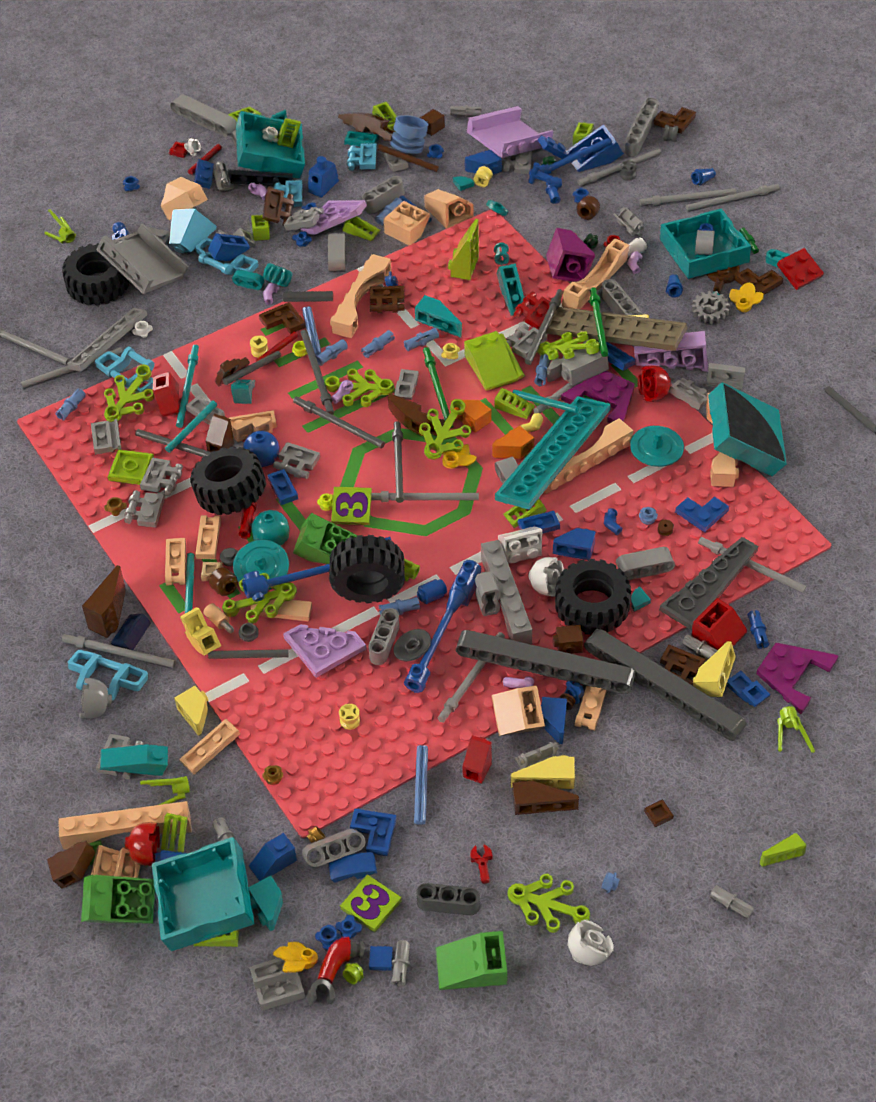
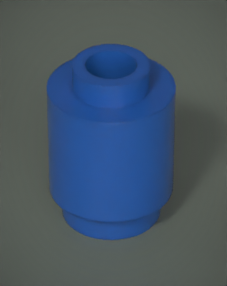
M434 579L418 587L417 597L420 602L429 604L442 598L447 593V587L442 579Z

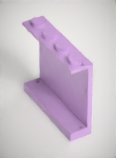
M518 106L471 117L468 120L467 133L501 158L542 148L538 141L539 137L543 135L546 138H552L553 130L537 133L520 121L522 109Z

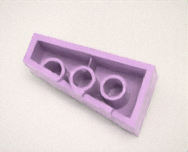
M705 331L685 333L676 351L634 346L637 366L663 365L671 369L686 367V370L698 368L708 372Z

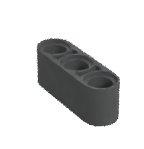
M423 883L416 890L417 905L424 911L474 915L480 909V894L475 888ZM423 896H430V898H428V899H425V898H422V897H423ZM451 898L452 900L446 901L444 899ZM472 900V901H474V902H473V903H467L466 901Z

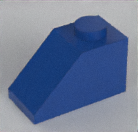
M491 150L465 157V170L476 174L477 170L484 166L488 167L493 174L502 172V159Z
M215 233L208 250L214 260L230 261L249 250L250 245L244 236Z
M575 528L554 538L553 554L589 561L595 545L596 531Z
M542 697L541 709L545 724L543 728L559 744H563L567 699Z
M282 833L264 844L250 863L249 868L259 881L273 876L297 861L295 847L287 836Z

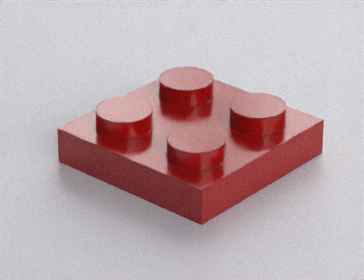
M805 248L779 260L776 264L796 290L824 275V272Z

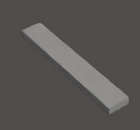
M132 308L67 363L68 368L82 372L129 332L137 322L143 320L148 315L147 311Z

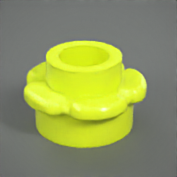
M303 341L295 342L292 348V352L298 357L307 355Z
M322 494L320 499L317 500L322 510H332V494Z

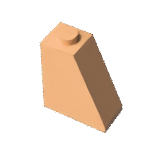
M180 177L166 184L161 208L167 219L171 220L173 210L192 209L208 199L201 185Z
M439 189L424 195L425 208L446 229L474 217L473 204L459 196Z

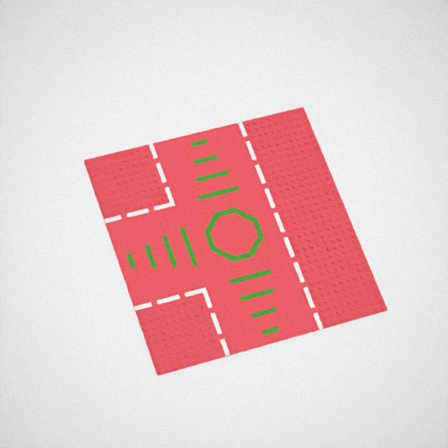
M492 209L384 256L391 259V272L393 276L397 277L398 286H404V303L398 304H404L405 311H398V313H393L392 311H382V313L370 312V305H377V303L370 304L369 290L363 295L356 307L358 328L352 338L333 334L330 320L333 315L335 316L339 304H342L345 294L349 293L352 283L356 281L359 271H362L364 266L308 290L332 291L333 301L290 302L303 320V307L310 306L312 308L321 353L325 351L327 346H332L341 339L345 340L348 344V349L339 353L335 359H330L322 366L319 365L324 383L329 376L338 377L339 382L349 380L347 371L352 368L356 369L358 374L365 379V371L372 369L381 379H390L396 388L401 369L419 371L412 400L408 401L421 405V412L428 413L430 409H436L439 413L438 418L444 420L429 369L424 362L423 349L428 347L436 362L435 368L449 412H451L450 405L453 399L480 400L491 409V423L476 433L471 430V434L467 438L458 436L442 442L441 445L453 443L454 440L459 439L463 442V445H469V454L477 457L473 464L458 466L453 469L446 468L442 464L443 455L436 460L427 458L424 454V448L427 445L425 438L401 423V431L403 432V441L401 442L403 493H479V500H404L401 503H398L396 500H389V502L371 500L370 525L336 524L356 535L391 537V540L403 552L404 558L420 566L417 577L414 580L409 578L408 582L404 581L400 591L387 600L383 599L381 602L374 601L372 603H357L355 600H346L344 596H339L331 587L329 572L291 582L297 588V593L293 600L312 602L309 621L259 616L258 621L253 623L258 628V637L250 642L243 641L239 637V629L243 624L249 623L246 613L251 610L252 605L240 608L236 616L228 617L229 624L234 628L233 633H229L224 628L219 629L203 614L206 606L211 603L215 604L223 612L222 605L226 600L239 601L246 599L245 593L239 587V582L233 593L221 596L211 588L209 580L201 581L203 562H221L220 553L224 549L234 548L239 551L243 546L254 541L252 528L250 538L242 539L238 535L243 510L241 509L238 513L232 512L229 515L225 513L219 515L221 516V526L219 529L216 559H196L201 515H207V517L217 515L204 510L200 506L190 483L192 470L203 457L176 448L171 453H168L165 450L167 445L135 435L136 430L140 429L173 440L196 416L186 410L183 427L178 428L176 426L178 413L162 417L154 398L152 401L142 399L127 403L123 408L140 402L145 410L141 415L135 413L123 415L118 421L122 450L154 454V458L169 460L170 467H175L176 464L183 466L181 470L182 475L176 481L177 486L169 496L164 494L165 488L162 487L159 493L141 490L140 485L109 481L108 474L118 449L113 450V452L95 455L91 423L107 421L104 417L105 409L108 407L107 399L104 395L106 389L112 388L115 391V405L120 400L118 388L114 381L115 378L112 377L83 390L86 397L65 420H60L55 414L64 404L65 399L17 420L19 427L114 566L118 565L121 567L123 579L200 691L205 692L209 705L222 722L227 719L239 730L240 735L234 739L235 743L302 839L307 838L310 828L313 829L317 826L321 830L354 812L355 808L359 809L416 777L417 746L425 745L428 747V771L468 749L472 735L488 738L497 733L498 728L491 696L516 689L504 687V677L524 679L527 676L534 679L533 686L538 688L541 705L542 697L559 698L567 688L566 682L568 681L487 662L458 702L459 706L456 710L450 713L444 723L437 719L445 708L444 704L446 701L452 698L478 662L476 659L460 656L455 649L461 632L470 630L496 636L498 632H501L505 635V639L510 640L501 605L497 614L483 616L475 592L468 606L461 605L453 613L427 666L430 670V676L424 691L415 693L404 685L412 665L420 664L424 654L412 661H401L397 659L393 651L396 641L410 630L423 629L429 633L432 640L447 610L449 590L465 560H473L481 566V573L486 572L481 560V543L498 540V535L520 530L519 526L513 528L503 515L514 505L495 501V493L503 484L496 473L494 463L506 458H494L492 456V443L519 425L530 423L532 415L535 413L532 411L528 419H524L495 409L494 399L501 388L513 392L515 389L546 398L547 396H552L569 383L561 376L552 382H548L546 377V384L544 386L543 384L542 386L536 385L534 380L537 374L536 366L539 364L540 354L536 352L532 363L527 365L525 358L513 352L525 377L486 391L465 358L464 341L495 331L507 338L510 335L512 336L518 327H522L524 324L528 325L523 321L525 318L524 314L518 318L510 315L500 290L496 273L500 266L505 265H498L494 261L496 255L494 246L497 243L503 242L509 246V251L507 252L509 262L505 265L516 263L524 297L533 291L536 293L537 296L535 298L538 300L543 296L551 301L558 289L564 292L570 285L568 281L553 279L548 261L500 214ZM479 219V259L471 280L451 277L448 264L449 260L453 259L454 248L457 249L460 240L474 220ZM384 282V283L379 284V285H377V286H375V287H378V286H386V283ZM424 295L440 300L462 322L461 337L437 329L439 338L427 342L425 346H419L410 351H407L404 347L405 340L415 337L420 332L424 333L434 328L415 320V307ZM562 295L561 304H560L559 307H562L563 295ZM283 301L152 359L155 366L152 370L151 378L170 372L179 383L180 407L188 369V356L191 354L192 346L198 345L199 360L195 366L188 403L198 395L208 402L214 400L217 403L216 407L224 411L227 418L274 410L277 428H273L271 434L276 437L280 452L285 444L289 442L320 453V459L313 470L305 468V471L310 473L308 479L296 478L293 474L287 473L298 494V500L280 505L267 477L268 474L279 470L273 468L274 463L261 467L266 479V486L263 494L259 496L256 502L257 510L254 512L253 520L259 513L266 510L278 511L286 517L290 532L288 540L281 547L285 550L289 559L287 574L327 565L308 561L293 553L302 525L311 513L331 522L332 510L324 511L317 503L322 494L333 495L334 487L372 488V493H381V491L396 493L395 453L392 432L394 431V422L398 420L388 408V395L378 396L371 401L372 404L369 407L361 405V397L373 392L370 390L354 399V403L351 406H345L343 399L337 404L331 403L334 416L384 441V447L379 448L314 413L310 414L304 411L303 407L293 403L294 398L297 396L305 401L313 402L316 404V407L326 411L325 405L322 404L320 399L321 393L308 354L298 357L292 352L294 343L303 341L301 331L306 330V328L296 331L298 338L279 351L281 353L280 358L239 378L255 380V387L252 389V403H234L231 391L232 383L218 386L215 382L220 365L226 360L231 361L234 358L241 360L244 357L249 360V365L255 363L257 357L251 354L250 340L254 336H264L268 342V350H270L290 335V332L283 324L267 330L259 320V314L288 303ZM587 302L581 310L593 311V306ZM387 330H390L394 334L395 339L386 344L381 351L378 350L369 358H366L362 354L361 349L371 343L375 337L378 338ZM547 334L545 342L552 343L562 339L560 335ZM609 342L635 358L632 345ZM454 343L460 348L457 359H444L441 357L445 344ZM558 351V358L562 359L564 355ZM608 362L609 370L607 371L635 383L624 423L633 430V435L638 430L648 426H663L672 429L683 440V455L677 462L671 465L654 467L636 459L629 446L617 452L614 456L603 460L600 464L591 467L586 472L574 477L571 481L562 484L557 489L547 494L543 492L539 499L544 504L547 512L555 511L560 523V529L542 534V556L509 563L533 629L531 645L558 651V648L553 646V635H556V627L567 625H565V621H561L555 609V597L539 594L533 589L528 578L529 571L537 560L544 557L558 558L557 560L562 561L564 569H568L569 565L577 564L578 561L583 560L553 554L554 538L575 528L596 531L591 559H595V561L605 560L608 564L616 565V559L624 554L659 547L669 548L675 562L673 570L629 580L631 596L633 591L640 586L651 599V603L634 612L630 599V609L627 618L622 621L619 627L616 628L614 626L612 631L607 632L639 653L687 628L661 612L659 608L663 602L675 592H679L685 587L687 582L696 578L700 571L708 568L712 561L721 556V554L717 555L711 552V549L698 544L700 537L714 543L719 542L727 549L741 537H744L759 546L758 551L751 560L782 575L831 548V543L757 469L747 463L738 460L735 467L739 468V478L735 479L734 487L711 486L710 471L712 460L719 454V451L714 450L713 426L695 408L676 398L670 392L661 400L653 402L644 401L643 399L646 398L644 395H640L638 390V375L642 374L643 370L641 368L644 366H637L636 363L623 371ZM137 367L125 371L121 375L129 379L136 374ZM144 381L139 388L144 387L148 382ZM327 390V392H328L331 396L336 393V392H329V391ZM586 395L583 396V398L592 399ZM528 401L534 404L535 408L540 405V403ZM551 407L540 413L543 416L540 429L528 432L535 437L534 447L565 410ZM611 408L574 456L587 451L600 439L605 426L610 424L607 422V417L614 410L613 408ZM455 419L454 427L450 430L461 428L464 423L459 419ZM201 421L181 443L207 451L205 440L210 425ZM431 434L433 440L435 441L437 436ZM234 439V445L232 447H243V443L245 440L237 442ZM527 455L521 459H515L517 464L520 465ZM278 457L275 459L277 462H282ZM292 463L289 465L295 468L297 467V465ZM166 475L165 479L169 480L170 476ZM135 490L140 492V498H144L145 493L164 494L165 497L157 527L138 526L137 520L132 519L130 524L125 523L124 513L126 509H123L118 516H113L111 512L104 510V506L107 505V501L110 498L118 497L122 500V503L127 504L128 508L129 497ZM715 496L729 506V511L706 532H703L675 513L676 507L687 497L703 507ZM136 507V511H140L141 507ZM651 507L656 510L658 517L653 524L647 525L641 522L639 513H641L640 510L642 508ZM610 508L615 509L618 513L616 523L622 527L619 535H615L604 525V515ZM515 515L512 516L514 520L517 519ZM661 520H670L673 523L674 527L671 535L662 536L658 533V524ZM185 538L186 566L187 554L193 553L195 555L193 609L197 607L201 610L207 626L213 628L221 646L213 651L289 649V657L208 659V654L204 656L199 653L185 634L186 629L180 616L185 614L186 585L173 583L172 586H166V539ZM222 563L223 567L229 569L234 574L233 566H226ZM745 566L719 599L729 605L774 579ZM172 573V576L179 575V573ZM434 579H442L447 587V593L442 598L429 604L419 600L420 604L418 605H420V609L407 611L399 615V631L387 661L382 665L373 664L369 658V643L380 618L379 610L381 609H379V605L393 603L397 599L402 601L417 597L419 586ZM593 590L584 591L577 595L580 599L591 603L602 602L609 598L604 593ZM300 624L308 625V628L319 629V627L336 629L337 632L347 633V631H355L366 644V650L316 678L286 642L283 633ZM581 631L583 637V653L573 654L600 660L597 657L590 654L585 649L584 643L591 635L585 634V632ZM345 704H354L359 709L360 724L355 729L347 730L340 724L339 710ZM277 765L281 767L283 778L280 783L270 785L263 779L262 774L267 766Z

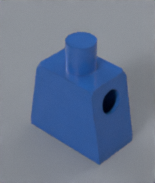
M319 156L316 159L317 163L309 170L308 193L322 198L339 181L336 165L326 160L324 156Z

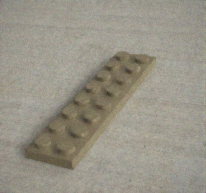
M559 307L556 309L545 333L562 336L564 333L571 332L573 337L578 338V333L586 331L589 339L599 341L594 312L588 310ZM601 312L606 342L676 351L687 330V323Z

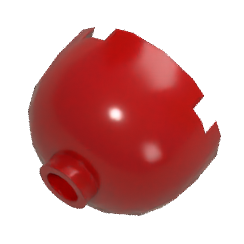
M653 365L642 367V374L638 375V390L640 395H644L646 398L643 400L653 402L663 399L668 394L671 386V379L667 371L662 367Z
M157 822L138 824L132 829L130 837L126 836L125 850H129L132 860L140 865L152 866V863H155L154 853H156L157 848H160V827L157 826Z

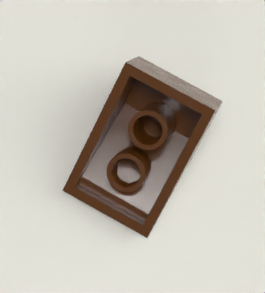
M118 565L82 605L88 629L106 638L118 628L126 593L121 567Z

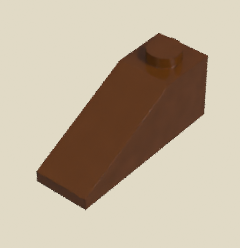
M521 780L512 783L515 815L578 810L579 795L536 781Z

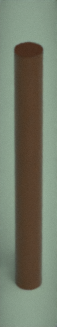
M381 144L378 146L377 150L434 172H437L439 169L437 165Z

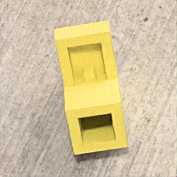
M196 607L180 616L186 629L185 634L199 653L205 656L221 646L214 629L207 626L199 608Z

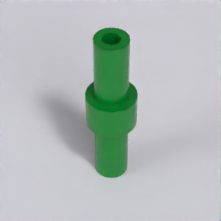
M744 227L741 228L739 232L751 245L753 254L758 253L759 249L755 244L753 236L749 235Z

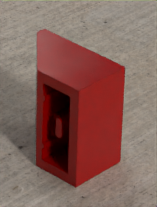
M716 598L693 621L691 636L701 642L706 641L709 646L719 650L729 641L732 642L734 647L748 630L734 608Z

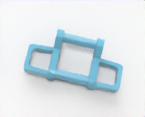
M205 237L196 245V252L199 254L198 261L203 264H209L226 275H233L237 270L253 272L258 268V260L243 254L235 257L230 264H223L214 260L210 252L206 253L202 250L206 245L210 246L212 239ZM245 263L251 265L247 269L240 268Z
M130 346L124 349L121 357L107 351L95 360L96 367L110 378L121 375L119 372L129 365L131 359L136 360L140 364L148 365L151 372L155 366L152 360L145 359L137 354ZM109 359L115 361L108 367L103 365ZM137 373L129 379L125 377V388L128 389L137 378ZM150 377L149 380H146L148 384L142 388L138 387L135 393L143 392L146 389H153V378Z
M77 650L68 661V669L80 673L76 688L82 690L83 684L87 685L84 682V678H89L99 665L117 670L118 672L112 678L108 688V694L112 695V700L116 698L120 687L139 691L148 680L147 671L128 663L121 664L103 658L102 655ZM79 659L88 660L84 666L76 663ZM130 673L141 677L137 682L126 680Z

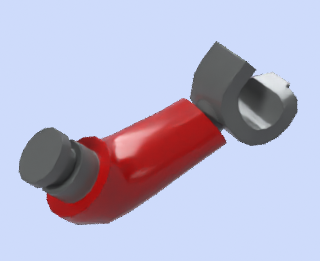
M342 937L334 941L328 948L317 981L312 984L307 993L306 999L309 1006L316 1001V992L325 993L327 1004H333L335 993L331 984L344 962H349L350 958H356V955H359V958L364 957L363 941L356 944V941H350L349 937Z

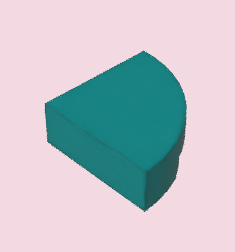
M453 177V183L460 191L474 187V181L468 177Z
M488 200L486 203L496 213L503 216L507 215L508 210L500 202Z
M640 586L633 591L631 607L634 612L651 603V599Z

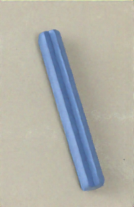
M310 306L303 307L306 330L316 356L321 353L312 308Z
M425 745L417 746L414 823L417 825L426 823L428 747Z

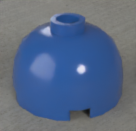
M253 432L247 436L243 443V448L252 451L258 457L261 467L272 465L275 459L279 458V443L270 432Z

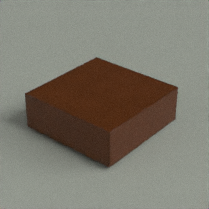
M663 799L644 808V812L654 827L674 818V815Z

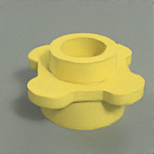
M447 343L443 346L444 351L441 353V357L455 360L458 358L460 348L454 343Z

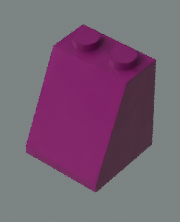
M556 228L546 254L552 278L578 282L584 279L590 271L595 254L572 230Z

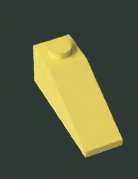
M731 641L726 642L698 669L696 677L693 678V686L710 697L723 696L736 657Z
M566 755L553 756L511 773V788L513 782L525 780L536 781L558 789H574V757Z

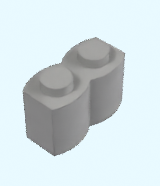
M491 571L477 574L475 578L477 586L475 595L482 615L497 614L500 610V603L498 601L500 591L495 577Z

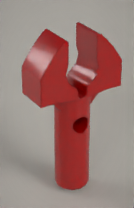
M483 844L484 854L481 858L477 854V847L475 845L470 852L471 862L478 864L481 883L487 884L490 881L487 862L488 860H493L492 850Z

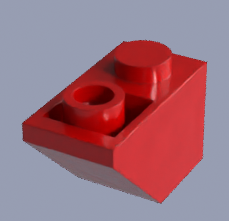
M170 372L154 376L153 393L162 417L178 413L179 383Z
M472 735L462 766L463 777L482 784L492 765V742L484 737Z

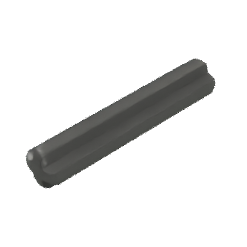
M283 292V301H333V292Z

